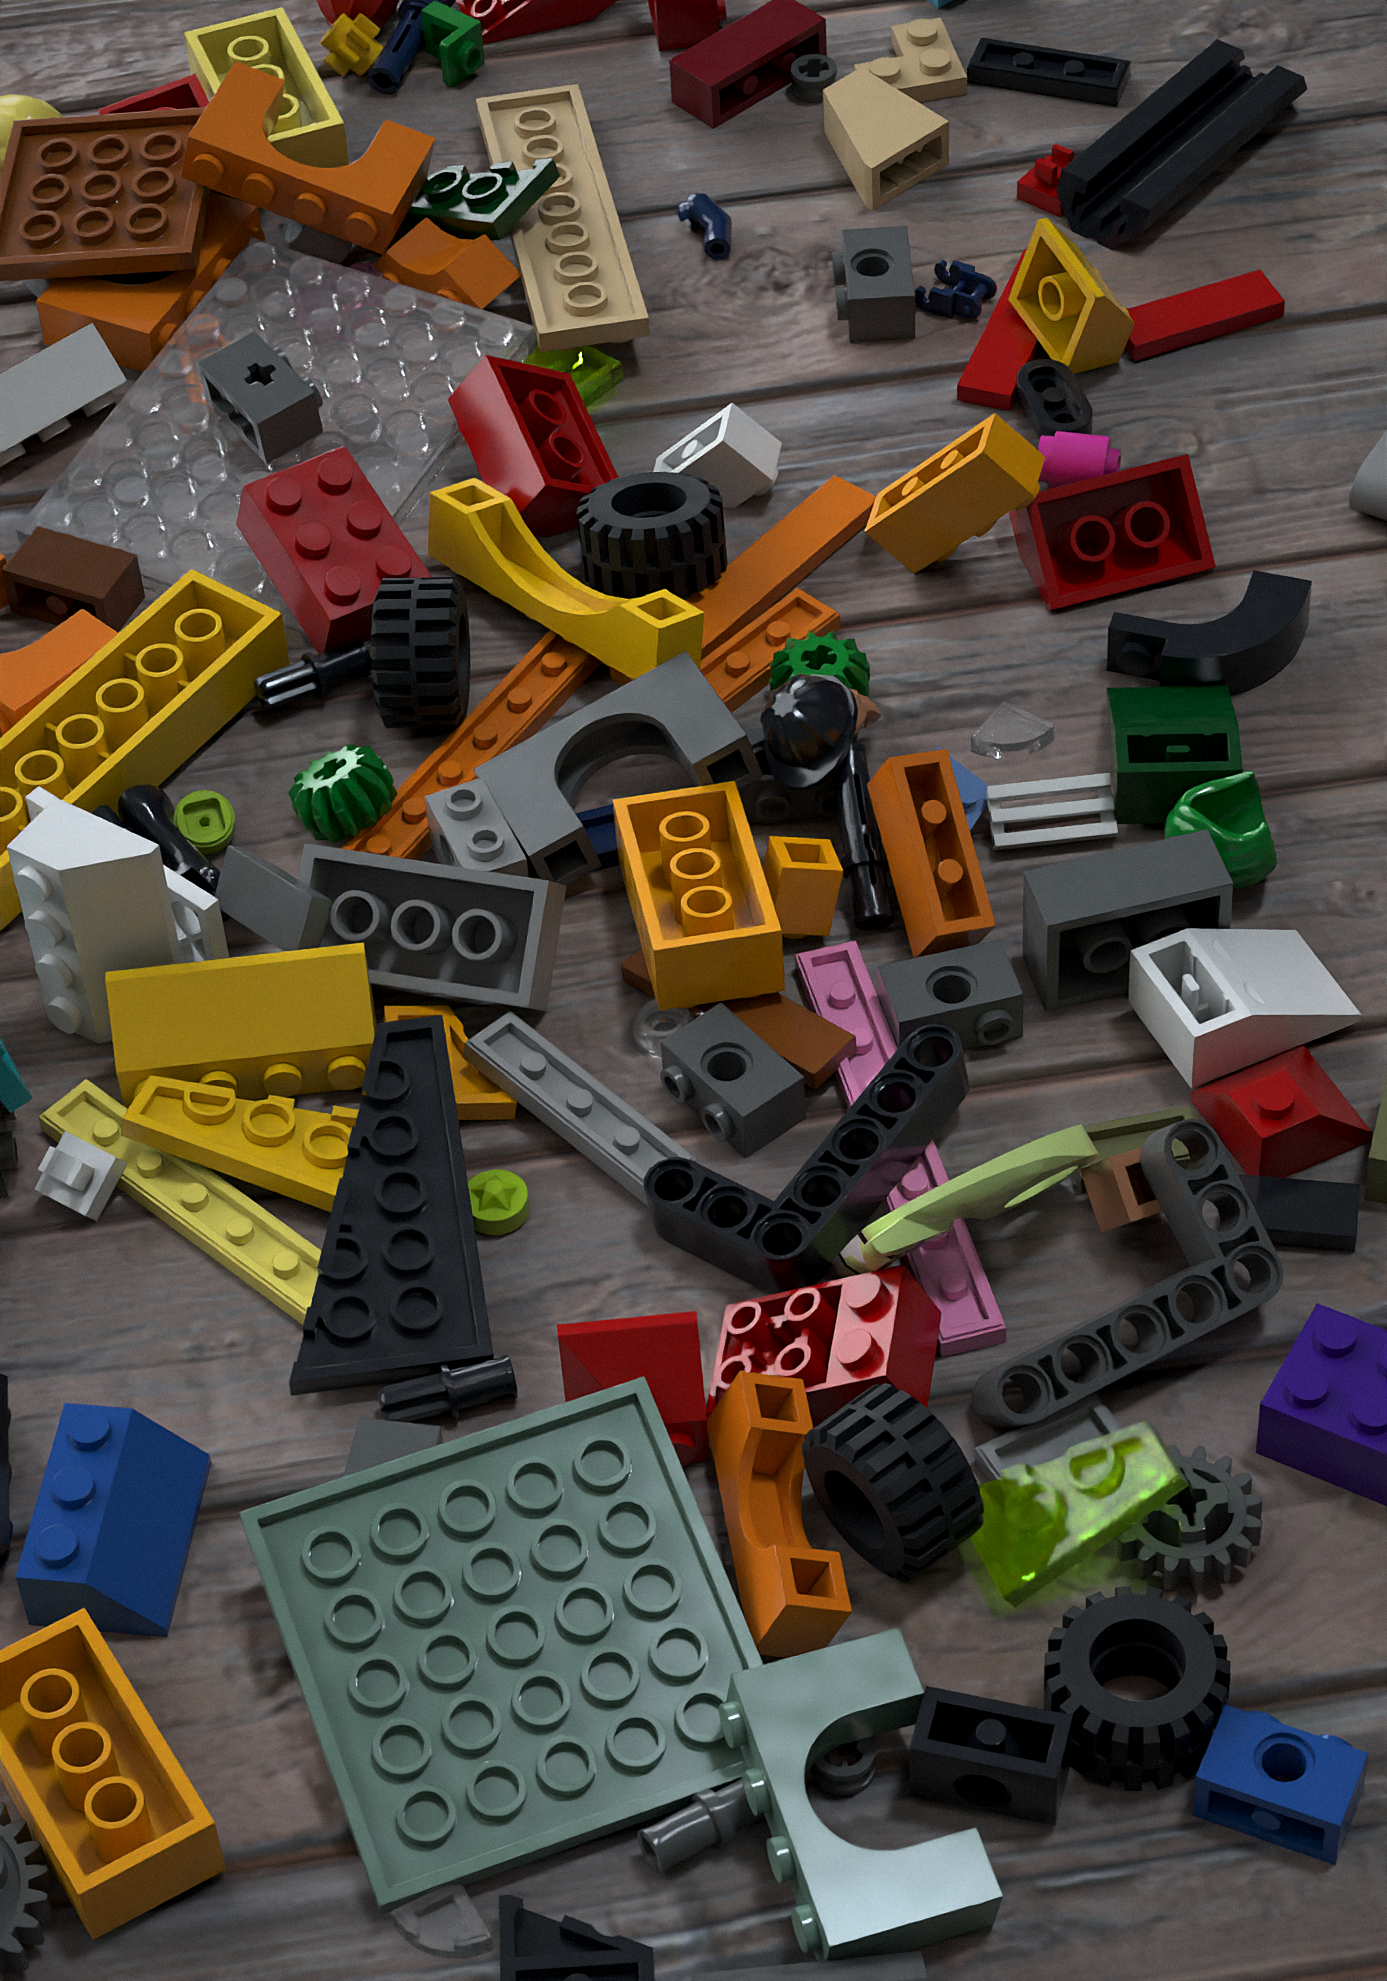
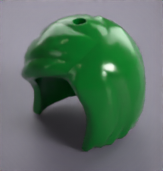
M1246 771L1195 786L1186 791L1180 797L1174 809L1169 812L1164 827L1165 839L1208 829L1233 881V890L1242 889L1261 881L1276 868L1277 855L1274 849V841L1271 838L1270 827L1266 823L1259 784L1252 771Z

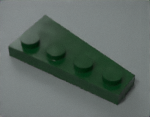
M553 158L537 159L533 164L534 169L516 170L513 161L493 163L490 167V172L469 174L466 165L447 166L444 170L427 177L399 228L411 231L427 217L442 231L450 235L478 238L485 234L490 240H501L513 230V226L560 177L559 171Z

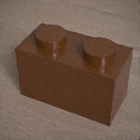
M36 526L2 569L11 612L59 626L78 611L84 609L116 632H119L145 598L136 554L40 526Z

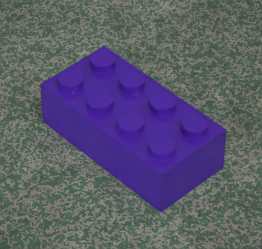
M1317 1303L1260 1403L1256 1453L1387 1506V1330Z

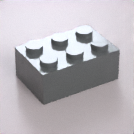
M1208 829L1024 871L1022 958L1046 1012L1129 993L1130 950L1187 928L1230 929L1233 881Z

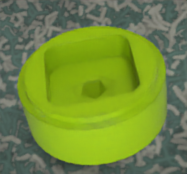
M210 790L192 792L178 803L174 812V824L202 855L221 851L231 842L234 836L236 825L233 807L224 796Z
M493 1169L481 1172L468 1181L474 1227L477 1232L486 1235H503L516 1230L525 1222L530 1209L528 1190L525 1182L518 1175L507 1170Z

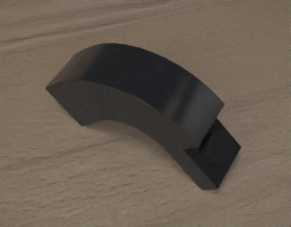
M1253 570L1246 593L1240 604L1227 615L1205 623L1178 624L1114 612L1108 627L1107 671L1160 681L1159 687L1227 685L1230 696L1249 691L1275 677L1292 661L1298 652L1309 623L1312 581Z

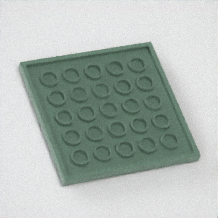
M645 1376L239 1512L242 1528L380 1916L691 1805L692 1796L707 1788L717 1792L742 1779L743 1771L748 1770L741 1747L730 1748L725 1739L719 1717V1705L726 1703L731 1673L761 1666L763 1662Z

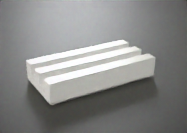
M1110 773L987 786L986 797L993 851L1116 837L1118 829L1117 821L1114 819L1113 811L1115 806L1114 799L1111 797L1110 787L1112 784ZM1095 791H1097L1098 799L1001 809V802ZM1100 813L1101 823L1011 833L1004 832L1003 823Z

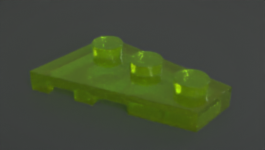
M1147 1421L1068 1447L1063 1457L1033 1467L1024 1462L1001 1470V1478L978 1485L984 1504V1513L982 1514L984 1522L982 1527L970 1538L1002 1598L1016 1607L1189 1486L1158 1431Z

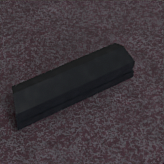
M1216 39L1062 169L1056 192L1072 232L1084 238L1089 236L1097 240V244L1112 250L1145 231L1307 90L1304 76L1277 65L1268 74L1260 72L1254 77L1250 67L1244 64L1240 66L1239 64L1245 59L1243 50Z

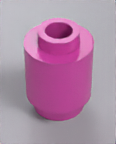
M1056 431L1054 436L1041 435L1038 451L1045 456V460L1038 481L1049 482L1050 488L1120 471L1121 449L1112 448L1110 436Z

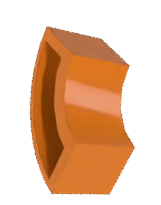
M426 217L389 248L368 271L366 276L375 284L379 295L389 303H399L403 307L429 319L443 322H459L479 313L518 279L521 273L485 234L474 240L458 239L442 231Z

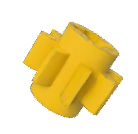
M343 13L320 41V44L329 51L323 61L343 77L349 69L360 77L371 66L384 47L374 39L381 29L361 13L358 14L354 21Z

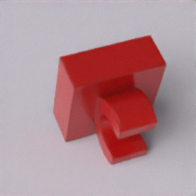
M1058 144L1053 145L1052 156L1047 155L1043 159H1037L1035 166L1017 181V199L1061 218L1065 212L1056 190L1062 169L1075 159L1074 151Z

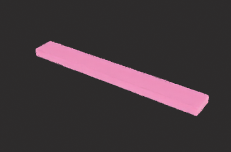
M856 940L795 954L796 971L811 1011L856 1036L857 1052L849 1059L846 1057L834 1072L848 1110L898 1049ZM933 1139L884 1199L883 1204L887 1214L949 1181ZM964 1218L954 1220L951 1231L903 1256L908 1271L942 1312L937 1349L941 1358L1006 1342L1005 1323Z

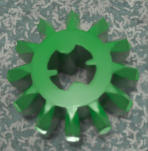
M809 630L805 640L787 638L785 648L773 653V661L770 664V695L772 690L779 688L782 684L799 674H807L809 676L818 674L835 676L850 689L857 690L861 695L869 696L870 665L866 654L859 652L855 639L839 641L834 630L825 637H816Z
M354 744L346 745L338 752L329 750L325 757L319 760H311L310 767L299 772L294 777L295 784L288 792L293 802L292 808L305 830L309 831L316 841L329 839L332 843L339 842L345 836L351 834L357 837L359 832L366 827H375L377 824L376 819L388 814L392 810L391 803L398 794L393 785L394 779L381 757L375 754L371 746H360L357 748Z

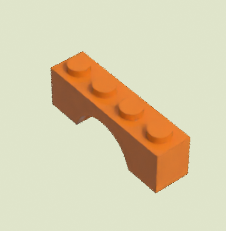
M739 1371L707 1419V1426L744 1619L759 1655L790 1658L826 1648L851 1615L852 1609L840 1552L813 1549L804 1530L801 1495L805 1461L802 1454V1443L805 1442L804 1436L806 1433L813 1429L803 1379Z

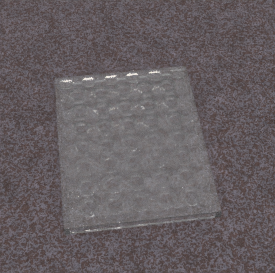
M252 237L17 528L16 531L20 544H23L36 526H40L136 554L144 589L160 595L165 593L189 570L193 569L282 613L286 639L311 647L313 644L236 526L243 485L346 446L398 527H400L465 439L458 429V422L447 399L485 355L522 363L537 342L534 326ZM253 331L271 348L278 346L284 352L292 369L300 378L307 376L314 382L323 401V406L318 408L323 433L268 464L207 403L197 363Z

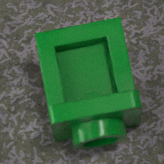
M435 0L421 10L426 53L441 59L443 82L451 87H455L485 64L481 21Z

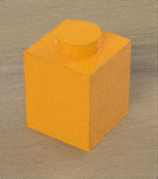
M769 836L763 872L780 923L782 936L791 939H800L807 935L829 936L843 875L842 866L830 839Z

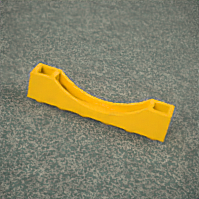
M476 478L429 493L428 555L451 568L454 573L469 579L487 590L490 595L500 598L523 612L529 619L541 623L562 636L565 641L577 645L600 659L603 664L613 667L632 680L684 651L688 653L700 670L704 612L666 589L639 598L625 599L608 596L585 586L563 570L542 548L524 523L511 498Z

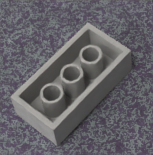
M304 843L298 880L332 900L320 948L364 943L370 983L547 1011L567 886L542 879Z

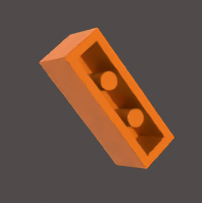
M941 749L889 757L867 783L913 958L979 944L996 924L948 750Z

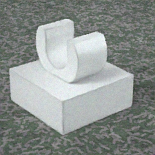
M65 1131L57 1147L50 1146L38 1168L43 1173L35 1190L97 1221L127 1162Z

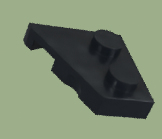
M510 1894L499 1895L500 1981H655L653 1947L620 1935H602L595 1930L593 1925L564 1915L562 1921L558 1922L524 1909L523 1899Z

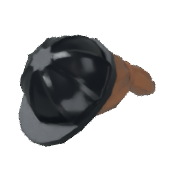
M799 674L782 684L779 688L772 690L771 696L761 714L760 722L764 734L766 759L774 778L792 790H809L822 785L839 770L849 752L854 735L862 727L866 728L881 718L878 706L870 701L867 696L861 695L857 690L847 687L835 676Z

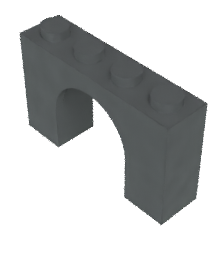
M686 651L473 769L477 779L483 778L536 878L565 886L602 866L587 832L573 811L582 786L594 773L607 764L636 754H658L678 762L696 786L735 781L737 789H740L763 776L746 733Z

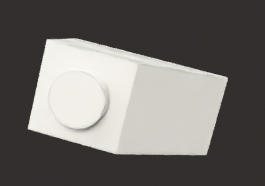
M731 403L658 456L653 472L689 474L691 477L702 478L708 481L709 485L715 486L720 491L723 507L736 508L753 495H763L774 484L778 476L776 466L782 443L735 404Z

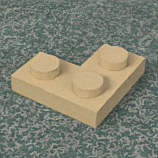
M941 17L916 19L910 23L891 26V43L897 57H882L871 62L854 64V71L862 67L919 103L967 94V75Z

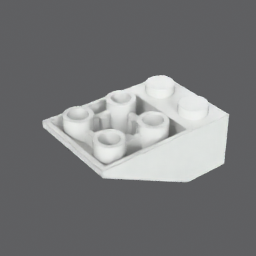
M1187 928L1130 950L1128 1002L1191 1089L1361 1021V1013L1296 930Z

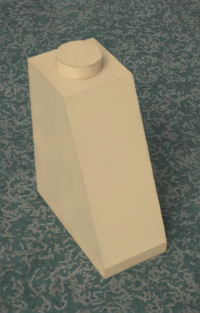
M860 67L823 90L824 133L864 205L870 210H876L949 164V121L864 68Z

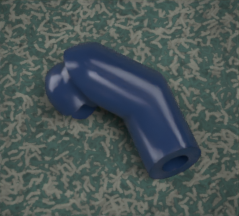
M703 193L690 194L688 200L680 203L678 206L677 215L680 222L687 219L686 228L695 229L700 225L703 226L705 229L704 251L707 256L713 259L727 257L731 251V217L708 195Z

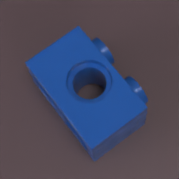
M1225 1705L1196 1775L1193 1816L1336 1865L1364 1791L1368 1752L1353 1748L1345 1740L1333 1735L1317 1736L1282 1724L1278 1719L1265 1712H1246ZM1286 1775L1295 1779V1781L1280 1782L1272 1779L1270 1776Z

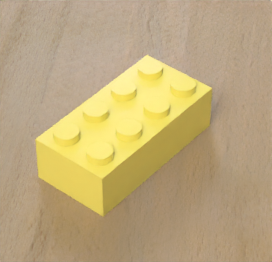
M283 7L184 32L191 75L196 74L209 102L235 61L285 80L278 122L267 138L270 144L287 158L304 165L334 168L349 164L344 122Z

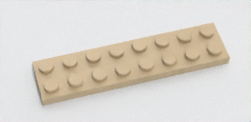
M578 84L476 98L477 117L491 166L497 162L513 161L516 170L534 169L533 164L537 159L553 158L560 177L521 217L509 233L518 270L521 273L520 277L540 352L552 350L569 351L579 346L606 342L623 343L633 338L650 336L649 317Z

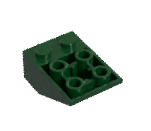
M1227 685L1107 688L1114 813L1117 824L1166 823L1169 812L1174 809L1180 797L1189 789L1212 780L1243 773L1239 725Z

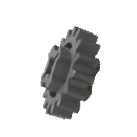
M1168 1445L1166 1460L1159 1462L1147 1451L1142 1453L1140 1456V1473L1123 1467L1120 1471L1119 1488L1110 1489L1107 1533L1109 1539L1118 1540L1117 1558L1120 1562L1138 1558L1137 1577L1142 1580L1151 1576L1155 1571L1162 1573L1164 1589L1172 1590L1177 1583L1178 1577L1188 1578L1194 1591H1202L1204 1575L1212 1574L1223 1584L1229 1582L1231 1563L1247 1568L1251 1560L1252 1546H1259L1261 1541L1262 1497L1251 1494V1475L1244 1473L1232 1477V1458L1227 1455L1220 1458L1215 1464L1207 1462L1206 1451L1203 1446H1197L1191 1458H1181L1180 1451L1176 1445Z

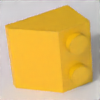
M1048 218L1039 219L1008 300L1051 359L1068 366L1073 374L1119 362L1134 327V321L1131 319L1127 309L1120 304L1102 280L1097 269L1090 264L1079 247Z

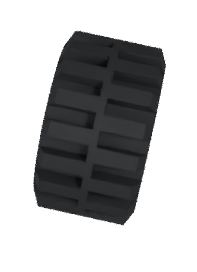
M671 472L631 474L590 490V494L583 496L579 502L580 507L577 508V521L583 577L585 582H589L590 588L608 596L631 599L666 589L679 598H683L689 594L698 593L706 589L709 584L716 583L722 577L721 573L726 571L728 564L722 497L720 496V491L715 486L709 485V482L702 478Z
M457 577L383 578L378 587L372 612V676L377 711L386 728L459 727L467 713L470 692L469 618L465 593Z
M886 1383L882 1385L875 1384L808 1431L804 1436L805 1442L802 1443V1454L805 1461V1469L814 1494L823 1511L843 1539L863 1559L891 1578L896 1577L900 1581L914 1579L982 1527L984 1522L982 1516L984 1504L979 1492L978 1483L968 1460L955 1439L937 1417L904 1390H898L893 1385Z
M1131 1586L1115 1587V1596L1107 1599L1100 1591L1086 1597L1085 1610L1083 1611L1072 1606L1063 1615L1062 1628L1054 1627L1048 1639V1652L1045 1653L1043 1709L1073 1715L1070 1766L1079 1774L1088 1768L1095 1771L1094 1782L1110 1787L1113 1779L1126 1782L1125 1791H1141L1142 1782L1154 1781L1157 1790L1173 1786V1776L1176 1773H1180L1186 1779L1196 1774L1200 1767V1758H1203L1224 1706L1228 1705L1231 1661L1227 1660L1228 1647L1223 1635H1213L1214 1621L1205 1612L1196 1615L1191 1614V1601L1179 1595L1172 1602L1163 1599V1589L1147 1587L1146 1595L1132 1594ZM1140 1675L1161 1682L1171 1692L1154 1700L1131 1701L1109 1693L1102 1685L1120 1676Z

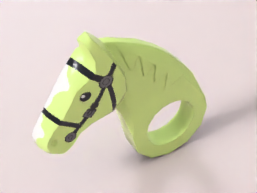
M1082 1124L1041 1137L930 1190L866 1226L847 1244L831 1264L837 1275L841 1278L888 1268L904 1255L951 1231L954 1220L963 1218L986 1220L1001 1215L1076 1174L1080 1169L1094 1161L1098 1156V1152Z

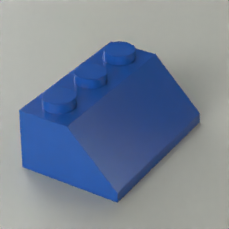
M64 1403L15 1576L29 1625L47 1627L85 1608L99 1631L168 1637L211 1467L210 1455L133 1408Z

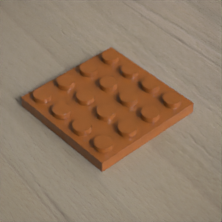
M206 107L13 121L0 175V281L196 269L212 189L181 178L188 135Z

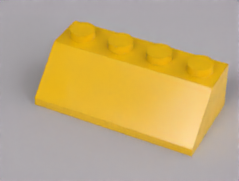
M364 943L105 972L116 1073L123 1104L127 1109L150 1075L234 1089L236 1098L243 1100L265 1099L269 1095L290 1097L317 1092L353 1090L361 1088L363 1085L377 1029Z

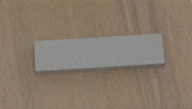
M511 1011L465 1042L463 1054L465 1060L645 1205L648 1206L643 1188L644 1177L649 1168L655 1163L669 1157H682L697 1162L693 1155Z

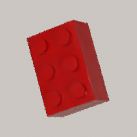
M346 446L243 485L236 526L319 654L349 644L356 639H360L362 642L371 639L374 598L383 578L431 577Z

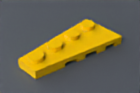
M150 1075L122 1117L121 1136L331 1212L339 1179L343 1177L348 1156L347 1146L352 1126L356 1124L359 1109L333 1105L332 1114L294 1108L295 1099L269 1095L268 1099L255 1102L237 1099L234 1089Z

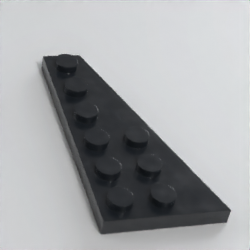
M443 1015L378 1023L362 1085V1100L356 1124L352 1126L347 1146L348 1156L343 1177L339 1179L317 1267L318 1278L311 1306L307 1308L302 1328L303 1339L297 1362L293 1364L289 1380L291 1396L417 1379L440 1373V1365L447 1364L449 1370L494 1359Z

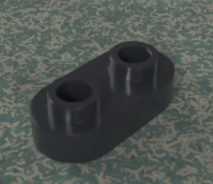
M1038 359L1026 363L1019 369L1017 373V399L1039 439L1041 435L1054 436L1056 431L1092 434V407L1068 366L1052 359Z

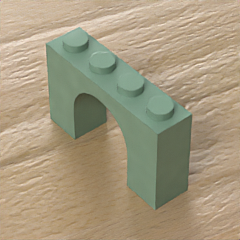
M900 1628L731 1673L726 1703L719 1705V1717L725 1739L730 1748L741 1747L748 1770L743 1771L742 1777L749 1806L754 1815L765 1814L773 1836L767 1839V1852L771 1868L776 1880L780 1884L789 1881L797 1903V1907H793L791 1910L796 1938L804 1953L814 1951L817 1962L897 1954L993 1926L1003 1898L977 1827L897 1850H871L848 1843L832 1833L817 1817L808 1800L804 1777L821 1756L838 1746L916 1724L924 1690Z

